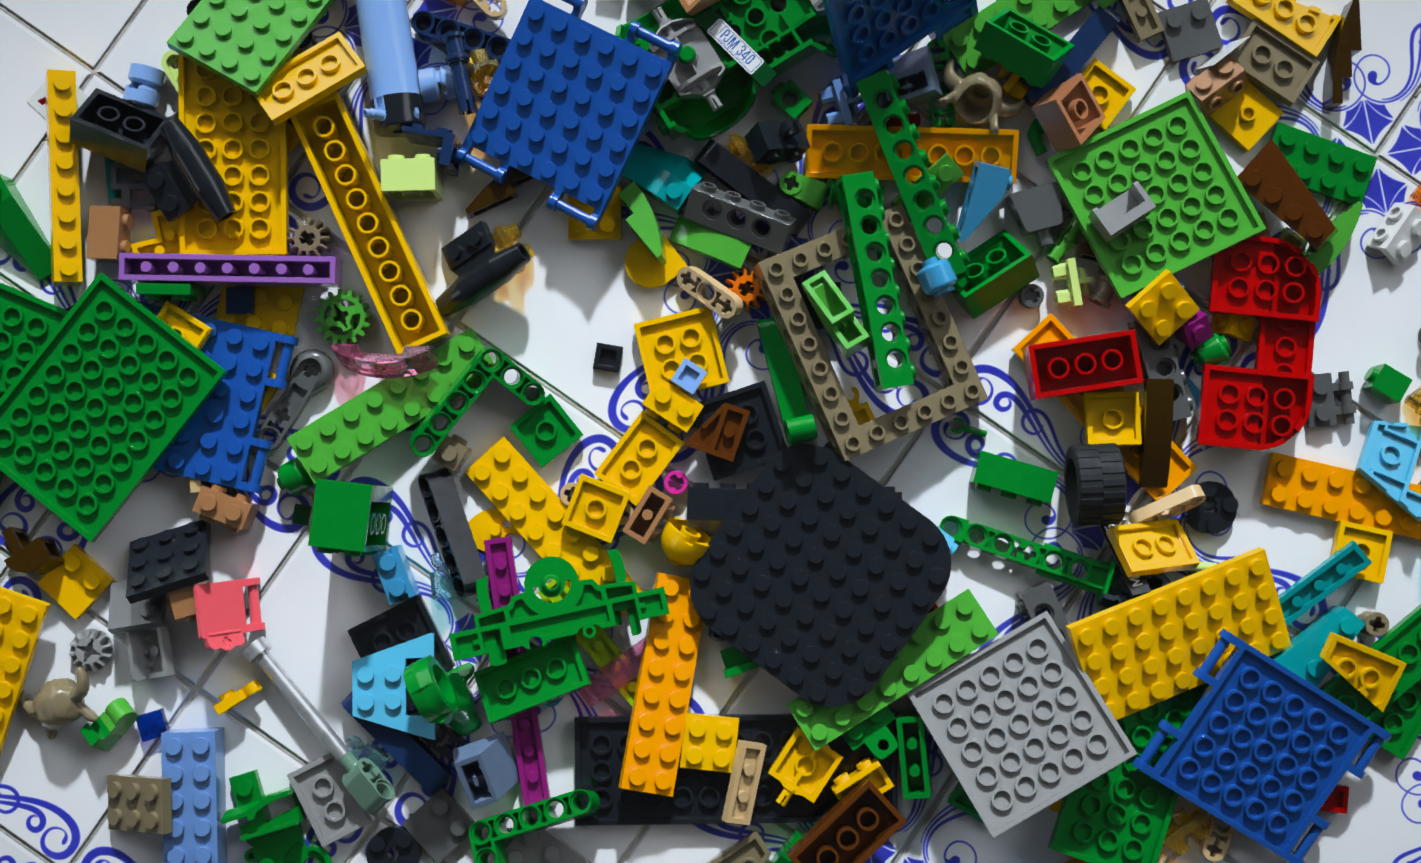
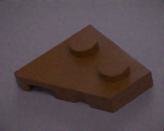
M724 403L685 441L684 446L733 462L750 411Z

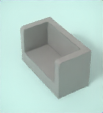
M1136 181L1129 190L1100 209L1094 208L1088 218L1107 243L1149 216L1156 208V205L1140 183Z

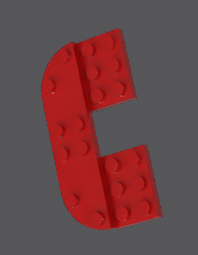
M1253 236L1212 257L1207 313L1259 318L1254 369L1211 364L1203 365L1196 445L1262 451L1286 443V441L1302 429L1308 419L1313 397L1314 375L1311 374L1316 323L1319 322L1321 282L1314 263L1311 264L1302 253V250L1288 241L1273 237Z

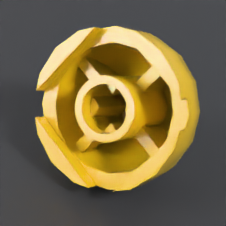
M669 517L660 535L662 550L668 556L667 560L677 567L682 565L693 566L710 547L707 544L712 537L697 525L696 530L686 526L688 521L685 519Z

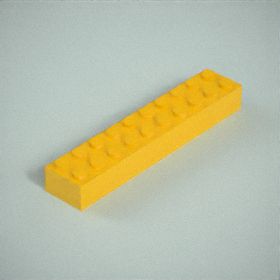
M335 92L292 116V123L397 354L405 358L451 337L450 331L441 312L437 308L435 298L390 200L381 192L380 177L345 100L338 92Z

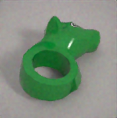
M428 655L404 669L403 677L406 688L416 708L427 722L436 725L449 724L461 736L472 734L483 725L475 706L472 690L467 684V681L475 671L471 663L460 665L446 672L433 656Z

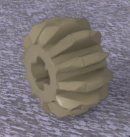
M307 217L305 224L300 220L296 221L299 227L297 230L289 228V231L294 234V237L287 238L289 244H294L289 249L292 254L297 253V256H323L321 253L323 250L327 253L331 252V249L326 246V244L333 242V238L327 236L331 230L329 227H323L321 220L318 219L314 223L311 217ZM310 235L315 238L312 239L314 241L312 245L305 243L309 242L307 237Z

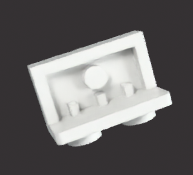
M1395 202L1368 240V247L1381 250L1393 265L1402 267L1421 239V212L1415 205Z

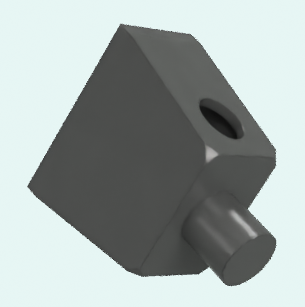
M1057 182L1010 193L1005 200L1021 235L1025 237L1035 234L1039 248L1055 244L1051 230L1063 224L1060 188Z

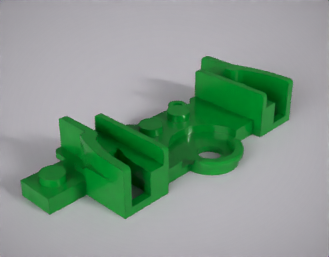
M257 769L229 778L237 807L227 810L220 821L221 824L244 817H247L248 821H252L239 825L241 832L240 842L246 840L247 844L253 846L244 854L247 862L253 863L257 860L258 863H304L307 858L314 857L319 863H332L329 853L324 848L316 844L307 846L301 822L306 819V816L292 786L264 794ZM292 794L296 807L271 819L267 804Z

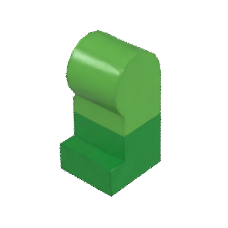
M118 698L108 704L105 712L98 717L96 722L92 724L86 723L80 729V732L91 747L109 752L135 723L138 716L125 698Z

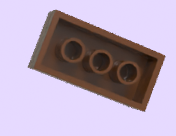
M864 777L807 831L786 854L793 863H864L907 820L873 783Z

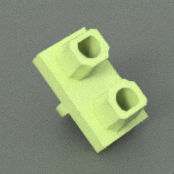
M1075 258L1066 259L1061 264L1050 268L1052 282L1065 280L1066 290L1054 292L1055 305L1069 306V309L1078 308V306L1083 305L1081 291L1082 295L1090 294L1089 284L1096 283L1095 277H1087L1086 268L1078 269L1077 272Z

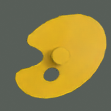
M497 508L482 511L468 522L477 549L484 552V540L502 538L507 534L519 536L521 534L512 525L510 527L503 526V521L507 519Z

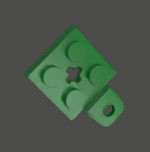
M887 706L841 735L853 752L865 744L869 751L879 760H884L898 748L895 737L886 727L896 719ZM886 741L889 745L888 749H879V742Z

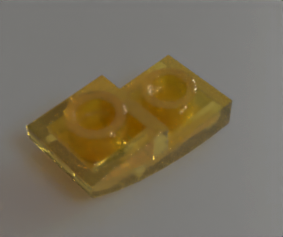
M735 132L729 134L730 143L727 146L732 154L739 157L743 162L751 157V167L757 173H761L765 179L773 175L774 168L772 165L767 163L755 164L743 136Z

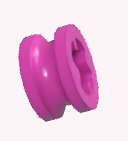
M671 471L665 477L664 485L671 494H681L686 490L688 480L681 471ZM673 475L684 480V484H680L682 488L676 490L675 487H669L668 482L672 481L670 477Z

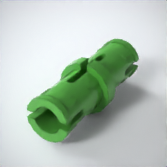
M1074 216L1065 229L1059 231L1055 244L1045 254L1046 258L1056 265L1061 263L1071 247H1075L1077 238L1082 232Z

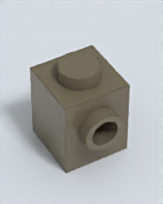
M453 434L452 438L450 436L445 437L437 447L432 459L454 472H460L472 449L466 446L468 441Z

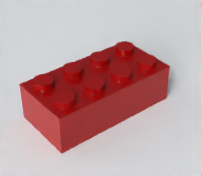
M1135 329L1033 344L1022 348L1030 401L1125 387L1144 382Z

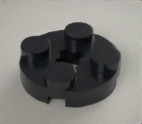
M1213 481L1198 483L1206 496L1204 502L1210 503L1213 501L1215 511L1214 513L1209 512L1206 514V507L1203 506V502L1199 506L1183 512L1185 515L1183 517L1185 522L1199 533L1218 534L1226 530L1235 520L1238 501L1232 491L1222 483Z
M399 825L388 826L381 829L370 840L366 853L367 862L419 863L422 856V848L405 827ZM392 846H395L396 851H401V855L397 857V860H392V857H388L387 852L391 850Z

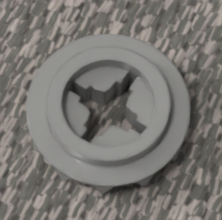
M85 629L77 633L73 641L69 643L71 645L69 655L74 661L73 665L83 667L85 671H97L104 668L110 662L113 655L111 639L106 633L98 629ZM92 643L93 649L100 654H92L88 658V652L82 647L90 646Z

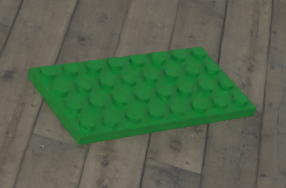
M1204 683L1116 720L1137 754L1063 797L1048 843L1049 849L1089 863H1157L1179 794L1132 765V762L1136 757H1140L1159 729L1157 725L1161 719L1168 721L1178 729L1181 728L1209 684ZM1168 734L1149 762L1150 766L1154 767L1173 740L1174 737Z

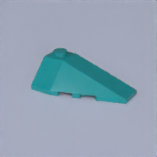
M637 143L622 178L630 183L635 181L641 191L679 215L688 202L691 188L702 182L708 172L687 157Z

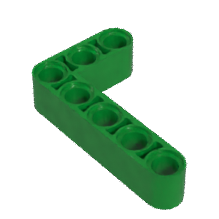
M774 317L756 321L788 446L815 440L818 438L813 415L808 413L799 374Z
M492 347L482 348L412 433L409 439L410 448L420 457L430 456L493 378L521 401L531 406L539 405L544 400L545 390L540 383L500 351ZM493 352L496 355V362L493 366L486 367L483 358L487 353ZM510 369H514L517 373L516 380L513 383H506L504 379L505 373ZM473 373L478 374L480 378L479 384L473 388L468 387L466 383L467 377ZM535 386L537 388V395L534 399L528 400L525 396V391L528 387ZM456 394L461 395L463 398L462 405L459 408H451L449 404L451 397ZM437 416H444L446 419V424L442 429L433 428L432 422ZM420 437H427L429 439V446L425 450H418L415 447V443Z
M578 789L474 822L469 829V839L475 863H488L490 853L495 857L494 863H509L504 841L591 815L599 809L600 798L598 794L591 790ZM584 795L588 797L589 801L585 809L580 805V800ZM559 803L563 806V813L560 817L555 813V808ZM533 811H536L538 814L536 824L531 822ZM509 819L513 821L511 832H508L506 829V823ZM486 826L488 828L489 834L488 837L484 840L482 837V829Z

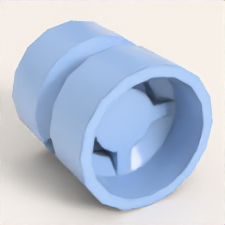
M131 63L128 74L131 84L126 85L123 99L147 109L157 110L161 96L158 89L163 87L166 73L152 66Z
M444 65L438 71L433 67L418 70L420 89L425 104L440 102L442 97H445L447 100L457 99L451 67Z

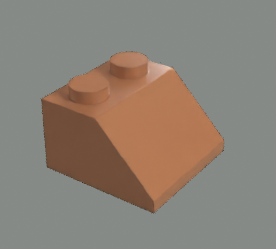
M1082 73L1076 74L1045 93L1032 106L1037 120L1056 152L1082 145L1106 118Z

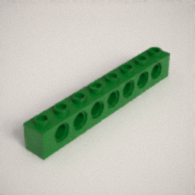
M885 69L856 82L926 259L928 260L936 256L937 260H948L955 275L967 271V264L970 263L969 256L965 248L960 249L957 242V239H960L959 231L955 223L950 224L947 217V214L951 213L945 198L941 200L937 192L941 188L935 173L931 175L927 167L931 163L925 148L920 149L917 139L921 137L916 124H910L907 114L911 112L906 99H900L897 89L901 87L896 74H890L889 70ZM883 93H889L892 98V102L887 108H882L878 103V99ZM898 118L902 123V128L898 133L894 134L889 130L888 124L891 119ZM903 143H908L912 148L911 155L906 159L902 158L898 153L899 146ZM912 168H918L922 173V178L918 183H912L908 178V173ZM922 193H928L932 198V204L929 208H923L918 203V198ZM931 218H937L941 221L942 229L939 233H933L929 230L928 222ZM941 243H947L951 246L952 254L950 257L944 258L939 255L938 247Z
M873 171L841 175L836 181V187L863 328L870 336L867 349L876 392L905 388L914 384L916 371L914 365L909 360L908 353L911 351L909 338L905 337L903 326H905V315L900 310L898 303L900 289L898 284H895L893 277L895 263L893 258L889 256L888 251L890 237L888 231L884 230L883 225L885 211L883 205L879 204V181L877 178H874ZM857 197H862L866 200L867 208L858 205ZM862 223H867L871 226L872 234H866L862 230ZM867 249H872L876 252V261L868 258ZM873 275L880 277L882 287H876L873 284ZM878 302H883L887 306L886 314L878 311ZM883 328H887L891 331V341H888L883 337ZM888 355H893L896 357V368H893L888 364Z

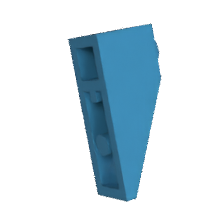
M975 160L957 224L960 239H957L958 241L965 242L1004 197L1005 191H1009L1013 176L1010 175V169Z

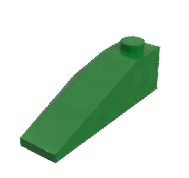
M0 174V247L39 281H43L52 276L51 245L13 180Z

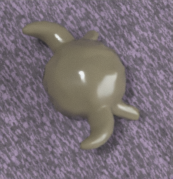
M953 59L949 60L944 67L943 80L952 92L940 98L939 104L946 106L952 103L955 113L963 121L972 125H985L989 123L990 132L996 135L999 133L998 117L1004 119L1013 118L1023 110L1025 105V99L1023 98L1015 104L1003 102L1000 82L983 72H977L962 79L954 71Z
M83 667L77 668V683L70 678L53 679L52 681H47L39 688L34 700H31L24 692L21 693L19 699L24 712L31 717H36L41 726L46 728L47 736L50 740L55 739L57 736V729L75 721L81 716L90 722L98 720V715L85 704L84 698L88 695L90 681Z

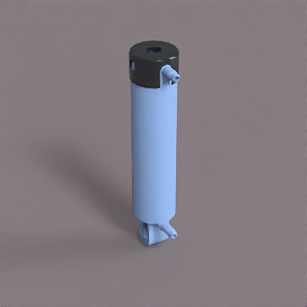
M355 0L364 61L368 71L366 74L371 100L370 109H364L363 116L372 119L374 132L377 136L405 137L402 132L403 125L410 126L413 123H417L427 127L407 0Z

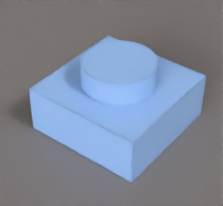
M684 358L671 381L694 395L708 372Z

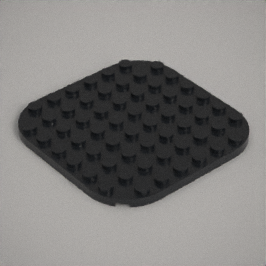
M803 444L792 446L779 452L763 467L707 544L710 547L695 562L690 579V594L697 614L711 630L800 697L821 706H843L861 699L874 688L942 595L951 573V554L943 533L926 516L848 460L844 462L842 456L835 451L819 445Z

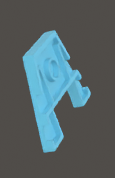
M1374 420L1369 425L1355 471L1421 523V494L1408 489L1421 449V426Z
M435 633L423 635L352 661V716L430 740L436 739V724L427 722L422 715H407V688L403 677L404 669L407 667V658H424L428 655L435 657Z

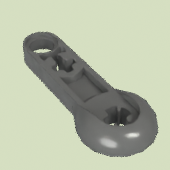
M307 349L300 352L293 359L290 366L287 390H284L257 434L259 439H263L264 434L268 431H273L276 434L277 440L272 450L278 449L283 444L310 399L325 390L332 383L335 375L334 364L325 352L318 349ZM316 364L318 366L316 370L319 373L317 376L311 375L309 378L307 376L309 372L306 371L307 367H314ZM288 409L289 421L283 420L279 425L284 430L281 432L278 428L271 427L272 422L278 425L281 420V416L278 415L279 412H285Z

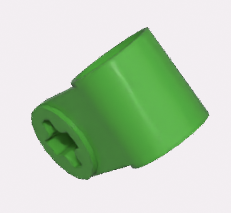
M795 171L784 173L777 184V188L794 201L815 212L821 211L830 186ZM789 179L794 180L793 185L795 187L791 190H787V184L784 183L788 182Z

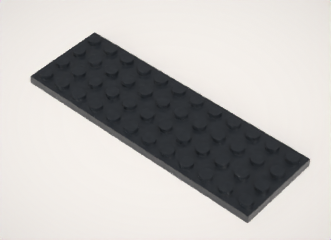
M792 713L708 714L739 718L737 743L738 740H745L767 745L750 823L818 822L839 802V799L831 789V786L835 784L833 780L845 772L849 775L857 770L856 765L868 757L871 760L875 758L865 744L853 752L843 737L839 736L828 743L832 750L842 755L843 758L815 802L812 803L805 797L793 793L784 807L781 803L776 802L784 786L778 779L768 774V771L796 727L801 728ZM631 715L574 717L575 790H591L597 793L600 798L599 809L591 815L575 819V826L734 824L721 820L731 773L681 768L680 753L673 797L619 788ZM895 719L886 727L890 730V732L896 739ZM881 741L878 747L881 750H887L889 745L886 741ZM896 750L884 760H877L894 785L883 795L898 811ZM586 795L580 800V805L583 809L589 803Z

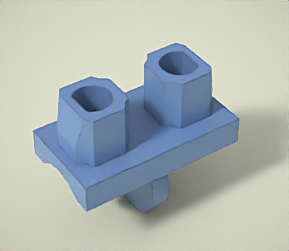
M840 78L832 80L830 86L818 91L817 96L820 105L825 106L834 103L836 109L835 112L825 114L826 124H854L852 116L860 114L858 105L863 103L861 95L853 99L852 97H847L846 99Z

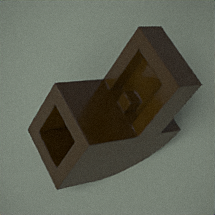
M8 527L1 532L5 539L6 549L13 554L5 559L4 562L16 572L44 575L65 562L56 543L52 539L38 537L31 542L25 529Z

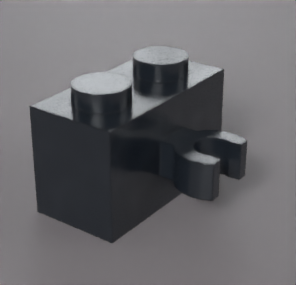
M799 119L757 122L744 136L755 164L795 163L801 160L803 154L811 147Z

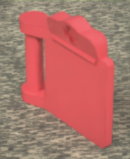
M260 577L194 585L193 592L199 639H204L206 650L229 651L235 646L244 644L245 638L243 633L266 629L265 622H262L258 592V585L261 584ZM246 586L251 624L246 622L243 587Z

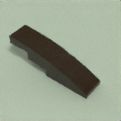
M1351 0L1344 6L1340 15L1342 18L1334 29L1327 55L1323 82V110L1335 109L1343 103L1342 83L1352 77V57L1362 50L1359 0Z
M512 167L502 185L492 180L465 209L467 215L472 219L518 198L515 187L534 179V177Z
M1144 379V406L1141 407L1142 445L1139 446V487L1167 488L1172 444L1174 379Z

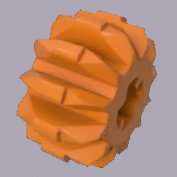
M743 267L742 276H739L738 272L733 271L732 276L736 281L726 279L725 284L732 287L728 289L742 299L746 313H750V304H753L754 308L758 310L760 304L756 299L764 302L766 299L760 293L762 290L758 280L755 279L753 270L751 275H747V269ZM746 284L750 285V291L753 290L754 292L743 296L741 294L742 290H739V287H745Z

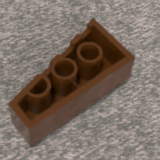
M1272 139L1237 176L1248 193L1318 251L1338 232L1335 225Z

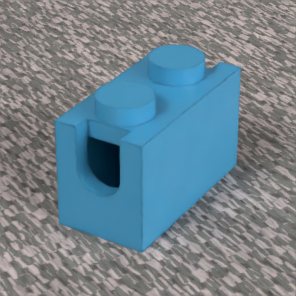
M395 545L385 551L372 554L373 562L390 605L420 594L402 545Z

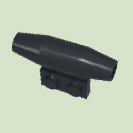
M173 119L165 123L160 130L173 161L159 162L140 177L167 221L174 222L193 209L197 199L217 222L224 221L236 213V209L225 182L202 144L180 119Z
M483 221L478 222L445 245L441 250L450 271L459 277L436 299L439 311L444 316H451L477 304L504 286L531 261V256L526 247L521 243H516L495 253V240L488 224Z

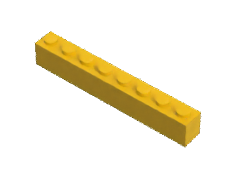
M47 69L45 75L52 286H80L83 282L79 157L78 146L69 142L70 118L77 111L76 71Z

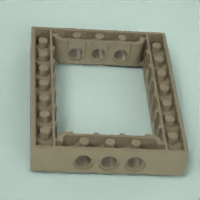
M902 204L885 210L883 225L884 230L888 231L890 237L889 256L893 258L895 263V271L898 276L896 280L898 283L901 282L909 300L907 302L908 307L911 306L919 323L917 327L919 331L922 330L930 348L928 352L930 355L933 354L941 372L939 374L940 379H944L947 388L858 425L795 280L801 278L809 271L817 268L821 270L833 261L841 258L845 260L850 257L844 227L760 261L752 269L830 447L842 456L844 462L989 399L944 297L941 296L935 299L934 295H926L917 278V273L923 268L921 263L927 259ZM862 223V230L866 234H872L871 226L867 223Z

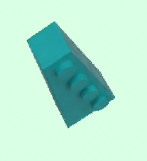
M1332 605L1309 623L1303 631L1291 637V645L1288 648L1269 657L1318 687L1332 669L1319 656L1330 632L1354 640L1366 623L1347 608Z

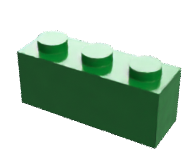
M978 451L969 482L976 484L975 489L990 493L992 488L1001 491L1000 496L1016 500V497L1020 496L1027 498V504L1042 507V503H1051L1059 472L985 451Z
M918 712L898 713L896 725L903 799L931 798L933 790L927 727Z

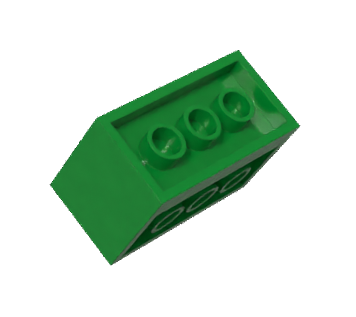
M316 479L308 546L316 547V552L333 554L344 552V555L354 557L372 556L377 551L385 550L393 487Z

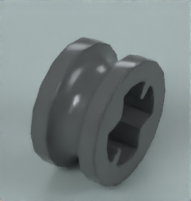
M1036 284L1026 285L1020 290L1018 295L1020 304L1027 309L1039 306L1044 299L1042 288ZM1026 290H1030L1031 293H1037L1038 297L1034 299L1036 303L1025 299V295L1028 294Z

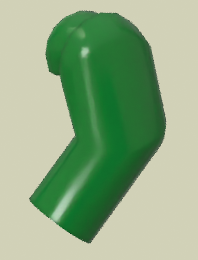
M1037 118L1032 121L1027 132V139L1036 157L1048 151L1043 141L1045 131Z

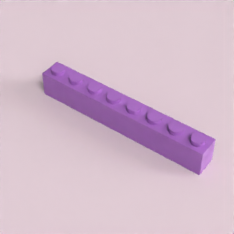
M119 253L118 280L128 284L165 283L214 286L342 288L343 261L335 256Z

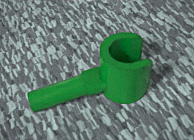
M960 417L953 418L954 421H959L963 425L960 430L950 428L954 434L966 432L986 437V430L967 425Z

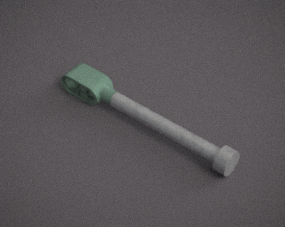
M262 636L253 641L243 650L242 654L250 664L257 662L346 771L342 776L343 785L363 810L369 814H377L395 797V789L370 759L361 758L358 760L269 652L272 646L266 638Z

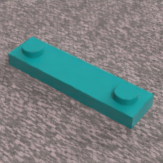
M1353 540L1278 595L1286 626L1372 563Z

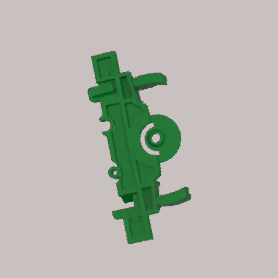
M618 549L606 550L612 563L616 583L598 585L593 579L578 580V575L569 562L559 557H545L533 563L528 569L524 580L525 592L512 596L509 605L494 610L489 596V576L477 579L476 591L482 614L474 616L476 628L449 634L454 661L489 654L492 666L504 665L507 663L506 650L521 646L530 650L529 642L533 637H540L542 645L546 646L549 640L576 635L580 628H583L584 636L592 638L596 634L594 625H598L602 629L622 625L620 611L627 610L632 636L638 635L642 631L640 620L670 614L664 587L637 593L635 581L626 582L625 567ZM550 578L555 579L557 582L556 587L553 589H549L546 586V582ZM570 580L568 594L558 602L549 603L542 601L533 590V588L538 587L544 596L557 597L563 592L565 581ZM588 628H591L593 630V633L591 635H588L586 633V630Z

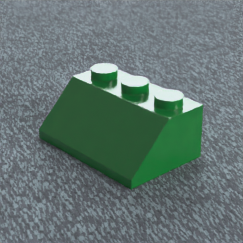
M1006 7L985 22L974 49L979 51L984 58L1001 64L1006 71L1016 73L1025 78L1028 84L1042 88L1053 79L1075 45L1015 10Z
M1004 229L967 253L970 259V263L967 264L968 270L956 275L957 282L953 285L955 289L951 292L960 306L975 319L1039 278L1040 275L1032 254Z

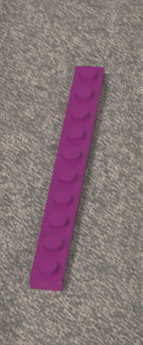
M511 536L484 540L494 609L509 605L511 597L520 594ZM523 646L506 650L507 659L529 650ZM536 707L510 717L524 806L551 798L538 709Z

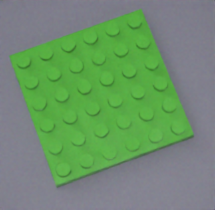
M1190 91L1085 140L1080 146L1053 155L1045 161L1119 301L1143 290L1165 269L1171 271L1173 275L1266 230L1264 223ZM1138 181L1156 205V208L1149 216L1106 243L1089 220L1090 212L1096 207L1100 209L1129 190L1131 185Z

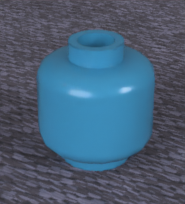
M936 256L921 263L923 268L917 273V278L926 295H934L936 299L955 289L953 285L956 284L957 277L948 260H937Z

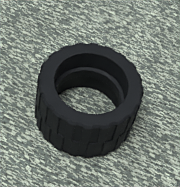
M1115 443L1071 445L1066 452L1064 467L1065 496L1068 514L1075 526L1120 524L1123 521L1127 504L1126 471L1122 452Z

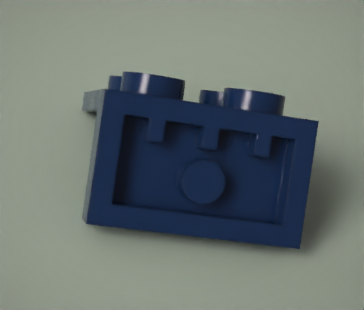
M413 123L410 126H402V132L410 143L436 147V160L439 161V165L448 176L458 177L460 164L455 162V156L462 147V144L457 136L453 134L452 130L438 127L436 131L426 129V126Z

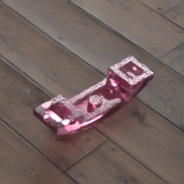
M332 344L331 346L332 351L342 366L354 373L368 377L401 378L420 374L438 366V361L430 346H405L402 354L361 353L356 344Z
M645 637L605 666L589 676L592 683L591 686L578 690L590 708L638 676Z

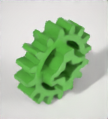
M338 289V295L335 296L332 292H328V300L320 298V302L323 304L322 308L315 307L314 309L320 313V316L313 318V321L321 324L316 331L319 333L325 332L324 340L329 341L333 338V345L338 346L340 341H342L343 346L349 347V340L358 344L359 335L367 337L364 329L372 328L367 319L373 318V314L366 312L371 307L369 303L361 304L364 299L362 295L359 294L354 298L355 292L349 289L347 295H345L343 289ZM341 301H350L355 305L345 307ZM331 308L330 316L327 318L328 311ZM341 311L348 315L345 317L346 324L338 321L342 318ZM360 318L359 325L356 328L357 319ZM340 328L346 335H337L332 330Z

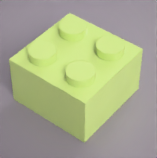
M416 154L415 158H404L403 155H389L388 159H380L381 192L389 200H443V169L435 158H431L430 154Z

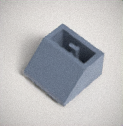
M928 45L893 58L894 67L889 72L890 74H896L901 87L897 89L900 99H906L909 108L943 96ZM881 94L885 108L889 107L892 102L890 94Z
M504 731L452 750L454 766L472 810L498 801L520 781L518 768Z

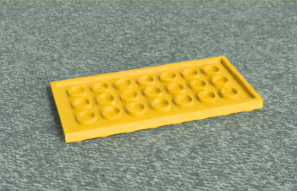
M178 53L179 119L202 144L224 180L236 209V213L224 221L217 222L197 199L193 206L194 208L179 217L180 254L289 255V243L287 241V238H289L288 119L274 126L252 94Z
M1261 547L1066 625L1073 652L1083 673H1087L1116 720L1206 683L1192 673L1196 667L1200 668L1221 637L1218 634L1223 628L1268 657L1284 651L1291 645L1266 551ZM1231 643L1228 645L1209 675L1216 676L1235 648V645Z

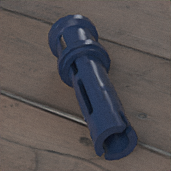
M452 31L441 36V41L445 43L447 53L445 62L451 67L459 115H465L464 112H466V115L475 113L476 109L474 107L466 65L469 62V55L465 53L463 42L465 33Z

